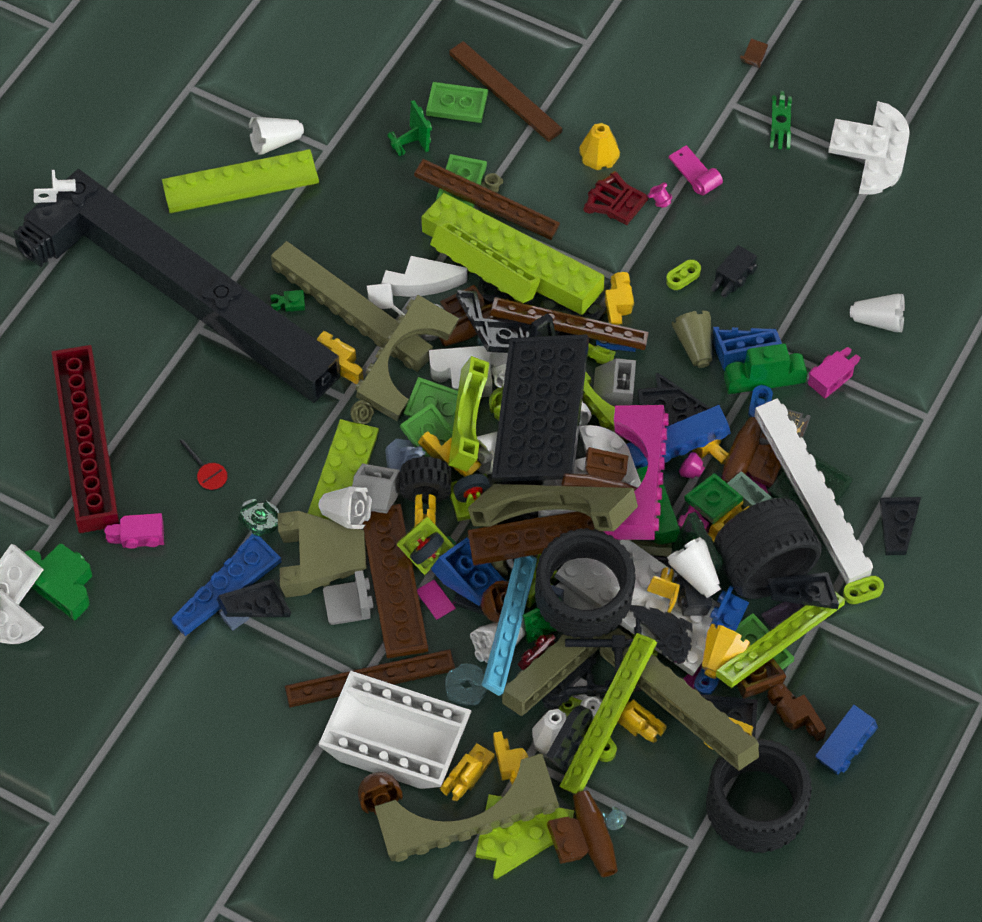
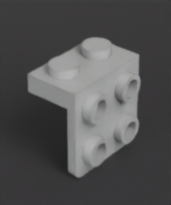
M363 570L355 572V582L324 587L323 594L329 624L335 625L370 619V609L373 608L372 596H367V590H370L369 579L364 578Z

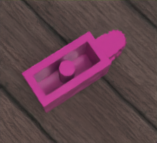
M846 347L841 352L836 351L832 356L828 355L821 365L813 367L809 372L808 385L824 399L853 376L854 367L861 357L856 354L848 360L846 357L851 353L849 347Z

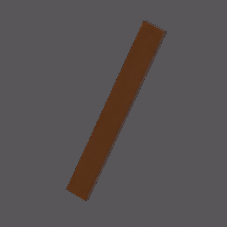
M464 41L449 50L451 57L545 140L549 142L562 133L561 126Z
M422 159L414 172L415 177L547 239L552 240L559 228L560 222L425 159Z
M494 298L491 316L531 324L548 313L552 316L554 329L557 331L575 335H588L589 338L641 350L646 348L649 333L646 331Z
M449 649L358 669L353 672L394 685L455 671V665L451 650ZM350 671L286 685L285 691L289 708L339 697Z

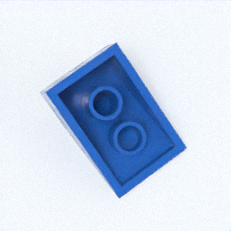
M465 538L440 556L430 568L444 585L478 606L481 605L483 592L491 584L501 580L505 581L490 563L473 565L468 538Z

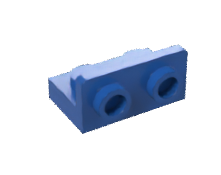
M729 586L726 592L722 590L717 600L720 605L713 608L710 618H712L711 624H715L716 628L718 625H722L736 631L749 602L732 594L731 592L734 588L732 586Z

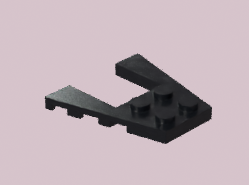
M457 291L456 297L487 352L508 353L510 338L529 337L530 324L513 320L484 319L477 291ZM529 300L523 304L532 306V300Z

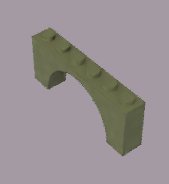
M417 295L415 300L411 299L406 306L407 313L405 316L401 315L396 322L398 327L395 332L391 331L386 338L388 343L385 348L381 347L375 356L378 359L374 364L370 363L365 372L367 374L364 380L360 379L355 388L357 390L356 398L365 400L373 408L395 421H398L409 399L403 396L391 381L388 371V359L392 351L402 341L417 335H433L448 340L459 320L456 316L420 295Z

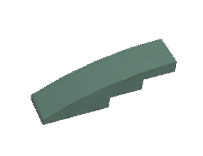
M742 471L727 483L743 496L742 505L745 508L748 505L750 507L771 499L769 494Z

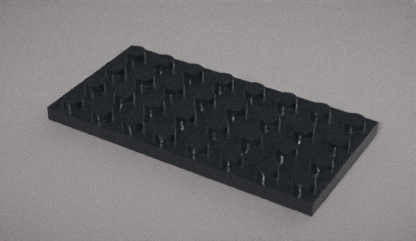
M588 335L510 338L491 477L493 482L562 480L564 473L574 474L589 346Z

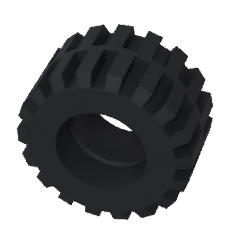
M419 457L407 460L401 466L400 494L415 502L417 495L422 494L423 504H429V494L436 497V502L447 499L451 494V467L447 465V462L433 457Z

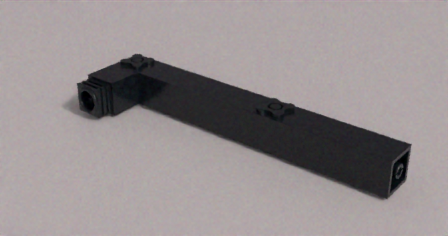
M77 169L66 179H75L76 191H61L56 194V202L38 203L24 216L25 222L23 226H19L18 230L13 232L18 251L40 267L43 266L44 262L47 263L49 258L54 257L58 259L83 235L313 403L341 378L339 356L80 169Z

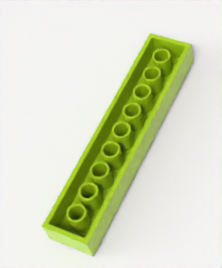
M443 193L421 216L423 233L433 237L438 224L445 221L451 222L539 277L541 281L536 290L538 293L581 315L585 313L604 291L603 274L446 193Z

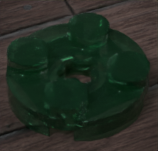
M251 499L243 503L238 520L247 529L251 530L254 535L262 536L263 534L272 533L278 528V513L280 512L270 502L265 501L261 503L258 502V499Z

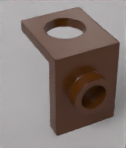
M750 39L745 55L740 56L741 61L760 68L768 44Z

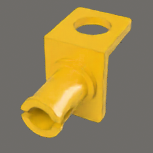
M714 440L704 447L692 450L701 459L707 454H711L722 465L728 456V453L719 446L721 440Z
M666 567L661 570L660 577H652L647 591L670 599L667 612L671 613L680 585L672 582L674 570L670 569L668 575L669 568Z

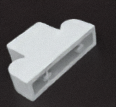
M484 346L429 350L431 378L441 383L450 378L452 389L458 390L461 368L473 356L489 362L488 377L481 397H490L492 394L493 375L491 368L507 363L508 353L487 352Z

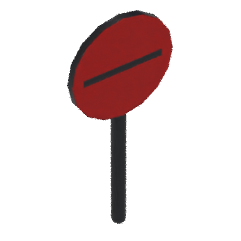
M183 439L180 440V443L201 466L197 474L199 485L210 491L222 488L227 481L225 468L217 463L204 465Z

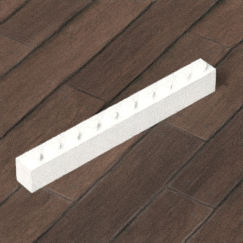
M777 398L756 407V420L846 584L871 576L873 568L871 560L864 556L861 542L854 538L851 524L849 522L846 523L843 518L844 512L841 506L836 505L832 490L830 488L827 489L824 483V475L821 471H817L815 459L812 454H808L806 451V443L802 437L799 438L794 421L789 420L785 405L780 404Z

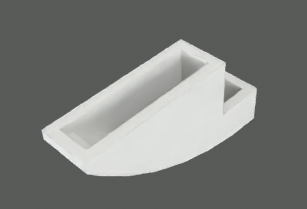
M411 256L405 274L386 270L382 284L391 283L393 296L411 297L437 294L466 283L468 279L467 268Z

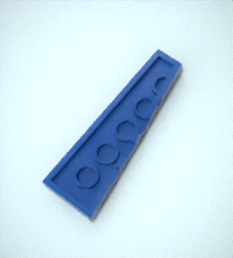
M256 532L251 534L237 549L238 552L232 558H229L218 573L215 572L211 576V580L204 587H201L194 597L190 598L171 618L173 625L184 636L188 635L221 609L217 602L219 595L253 585L282 562L281 557Z

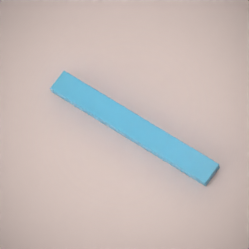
M533 556L515 558L482 686L498 696L504 692L537 563V558Z

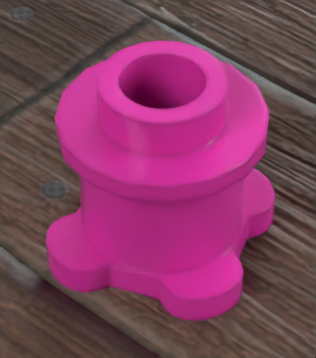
M666 182L652 187L647 195L649 198L653 197L656 207L664 208L671 203L673 196L668 194L665 189L667 187Z

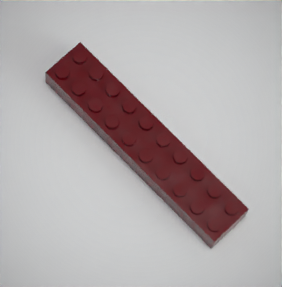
M86 345L51 351L79 533L105 529L107 525L120 524L92 346Z

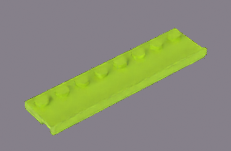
M310 149L162 179L169 213L319 183Z

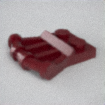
M613 171L607 178L598 180L595 184L596 187L588 192V200L584 204L583 210L589 214L594 212L606 214L610 219L614 218L628 225L648 201V196L628 185L616 171ZM613 182L617 183V185L622 189V191L610 184ZM601 191H606L607 193L615 196L616 199L614 200L606 196L605 194L601 193ZM595 200H598V201H600V202H602V203H604V204H606V205H608V206L599 205V204H594V203H595Z

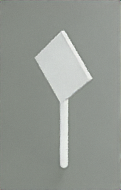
M391 283L367 286L369 301L380 309L392 308L400 316H405L393 304Z

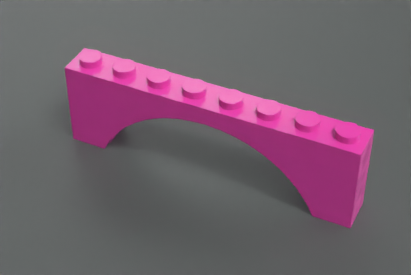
M664 405L615 406V433L635 444L648 462L646 475L640 486L634 491L638 507L614 532L603 531L607 535H612L615 539L654 540L655 531H659V518L656 517L660 516L661 506L658 500H662V488H659V485H663V472L661 470L665 468V459L662 455H666V443H663V440H667V428L665 426L669 424V416L664 411Z

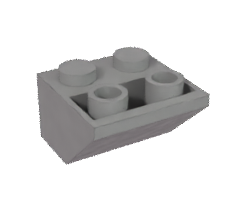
M614 359L596 367L594 392L610 405H632L636 360Z
M362 464L354 475L352 487L367 488L368 492L365 493L372 499L371 511L388 513L400 494V470Z

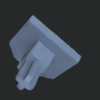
M395 439L385 449L387 468L397 469L400 472L402 464L407 460L425 455L422 447H415L410 440Z

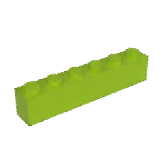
M445 221L437 225L430 245L435 247L438 252L451 257L452 261L462 264L468 271L481 276L485 282L492 283L501 292L511 295L517 302L525 303L534 298L541 281L539 277L451 222Z

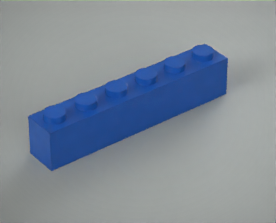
M720 405L665 427L667 428V440H663V443H666V455H662V457H664L666 463L676 456L685 455L695 448L704 447L714 440H721L731 434L729 424ZM632 442L627 443L626 445L632 456L635 468L648 466L647 459L641 450Z

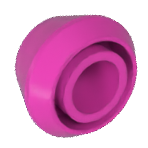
M692 452L688 454L679 469L680 476L694 479L695 476L700 477L705 467L702 466L703 461L697 453Z

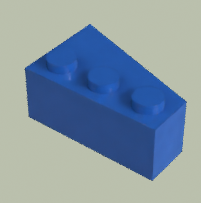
M853 705L816 754V759L835 774L839 775L841 771L844 773L851 764L850 760L859 754L865 742L878 728L875 719Z

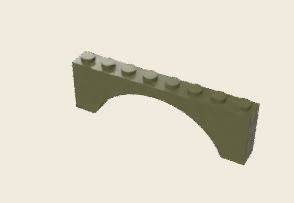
M493 484L468 507L473 526L487 527L511 517L535 511L552 509L573 510L591 517L596 530L614 532L638 507L633 488Z
M542 753L522 759L517 777L504 797L488 810L468 819L445 822L425 819L409 812L396 800L375 806L388 855L391 861L396 862L404 861L413 854H425L429 852V849L435 847H447L451 842L457 840H469L471 836L479 833L480 835L492 832V829L498 827H510L514 824L513 822L520 820L529 821L538 814H551L555 809L559 808Z

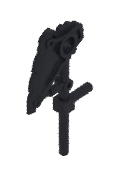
M639 605L630 606V612H633V616L636 618L634 637L636 633L642 635V627L640 626V623H642L657 638L654 639L657 642L655 648L661 650V654L664 657L668 656L673 664L684 663L687 660L688 651H691L692 648L690 644L692 643L691 637H688L686 632L687 630L693 631L692 623L681 617L678 619L669 612L664 614L656 608L649 607L647 609ZM612 635V639H565V647H612L616 674L623 661V651L625 648L630 647L633 639H625V635Z
M596 656L589 657L543 697L542 702L544 707L554 710L559 709L563 703H567L572 695L586 694L588 697L603 693L606 695L613 680H605V685H596L591 671L593 664H596ZM588 673L586 675V686L573 687L576 682ZM637 685L633 690V692L643 691Z

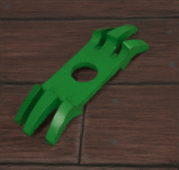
M780 91L779 105H776V95H772L770 148H773L775 134H778V149H782L783 136L786 134V148L790 149L792 97L788 96V103L785 106V93ZM784 116L787 120L784 123H780L776 120V117Z

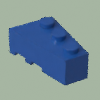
M713 327L712 343L724 371L726 366L733 362L745 363L746 353L750 348L782 344L776 329L751 328V331H741L732 327V330H719V327Z

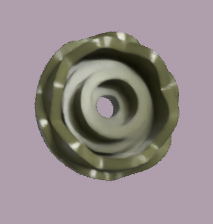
M365 400L354 403L350 411L352 420L355 423L364 425L371 421L374 414L372 405Z

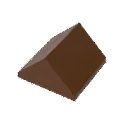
M772 658L740 681L737 686L742 698H747L770 690L776 685L783 684L786 674Z

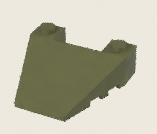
M301 511L278 513V532L283 543L299 541L300 565L280 568V587L285 598L312 593V590L322 585L324 587L328 586L331 581L338 578H346L355 574L356 571L366 569L364 530L346 528L337 522Z

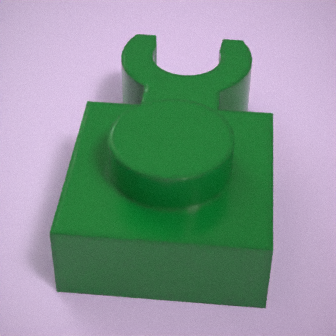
M303 290L284 291V296L271 295V302H278L271 304V307L276 311L285 307L286 312L305 310Z

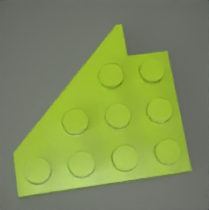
M489 794L485 811L494 806L503 797ZM557 808L551 814H538L529 821L520 820L513 822L514 824L507 828L498 827L492 829V832L479 836L475 857L496 861L493 879H498L553 845L547 827L548 821L568 816L569 818H574V810Z

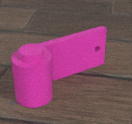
M687 145L668 157L693 186L697 194L705 195L723 183L719 171L715 168L708 170Z

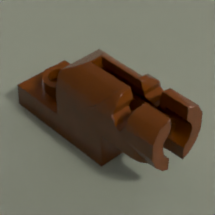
M785 684L776 685L767 692V697L772 706H776V712L791 731L805 725L809 735L814 736L816 741L825 738L826 727L805 695L796 698L787 689Z

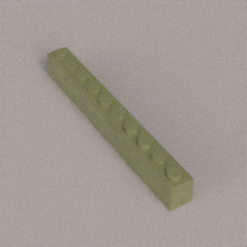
M286 241L271 255L272 268L277 273H282L291 283L301 287L306 294L315 297L318 303L326 305L333 314L341 316L348 325L356 327L362 335L370 337L377 346L385 348L388 343L386 341L387 336L391 331L395 332L398 327L396 325L397 320ZM417 335L398 344L392 351L391 356L397 357L407 368H412L418 372L429 361V350H433V346Z
M619 628L602 638L612 639V635H625V639H632L629 634H625ZM600 647V655L615 667L612 647ZM625 648L623 651V659L629 648ZM650 656L636 684L641 690L738 771L759 758V743L755 737L748 735L739 724H735L724 712H720L711 701H707L696 689H692L687 685L683 678H679L668 666L665 667L659 662L656 656Z

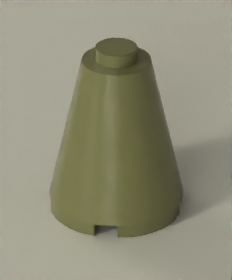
M696 311L685 313L676 318V323L672 322V327L693 365L698 366V368L709 366L713 360L711 316L708 311H702L703 314H697Z

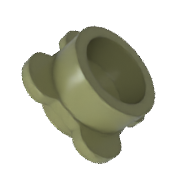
M490 173L485 176V181L481 183V186L496 193L499 191V186L503 184V179L495 173Z

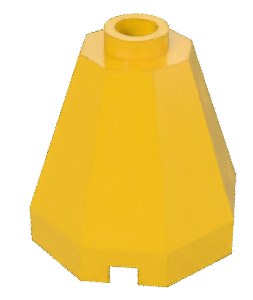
M603 123L594 124L579 147L583 164L595 170H601L605 166L611 168L620 157L616 139L610 127Z
M711 624L707 632L702 669L705 670L704 674L716 679L717 669L738 654L743 653L750 646V642L747 639L742 642L740 640L742 636L722 625H718L716 628L715 624Z

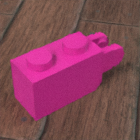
M162 513L122 517L120 524L107 525L104 533L106 534L107 542L112 544L122 543L123 548L127 547L130 549L139 546L157 547L158 545H164Z

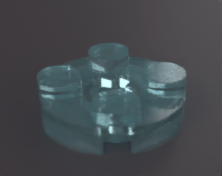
M467 663L459 665L454 670L451 669L445 679V689L448 698L460 705L475 706L479 704L480 700L487 693V689L482 686L485 674L478 666ZM470 681L471 687L463 688L460 684Z

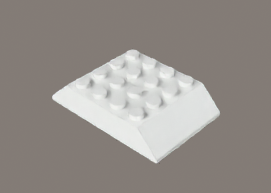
M350 671L319 742V746L342 763L372 773L386 772L397 781L420 789L441 787L471 710Z

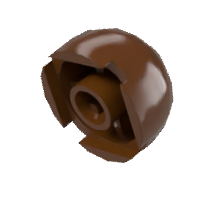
M501 580L491 584L482 595V611L494 623L499 622L509 584L507 581Z
M376 772L366 776L358 788L360 806L368 814V811L377 815L375 806L394 800L398 802L403 797L398 781L386 772Z

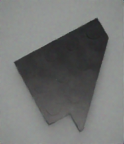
M659 373L655 374L657 388L638 389L637 393L639 405H664V411L669 416L668 426L710 409V407Z

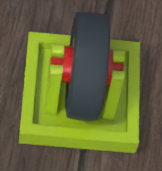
M486 474L469 475L458 481L451 482V494L449 496L458 522L471 519L468 507L490 488Z
M428 516L396 543L424 575L431 570L430 568L440 556L455 546Z

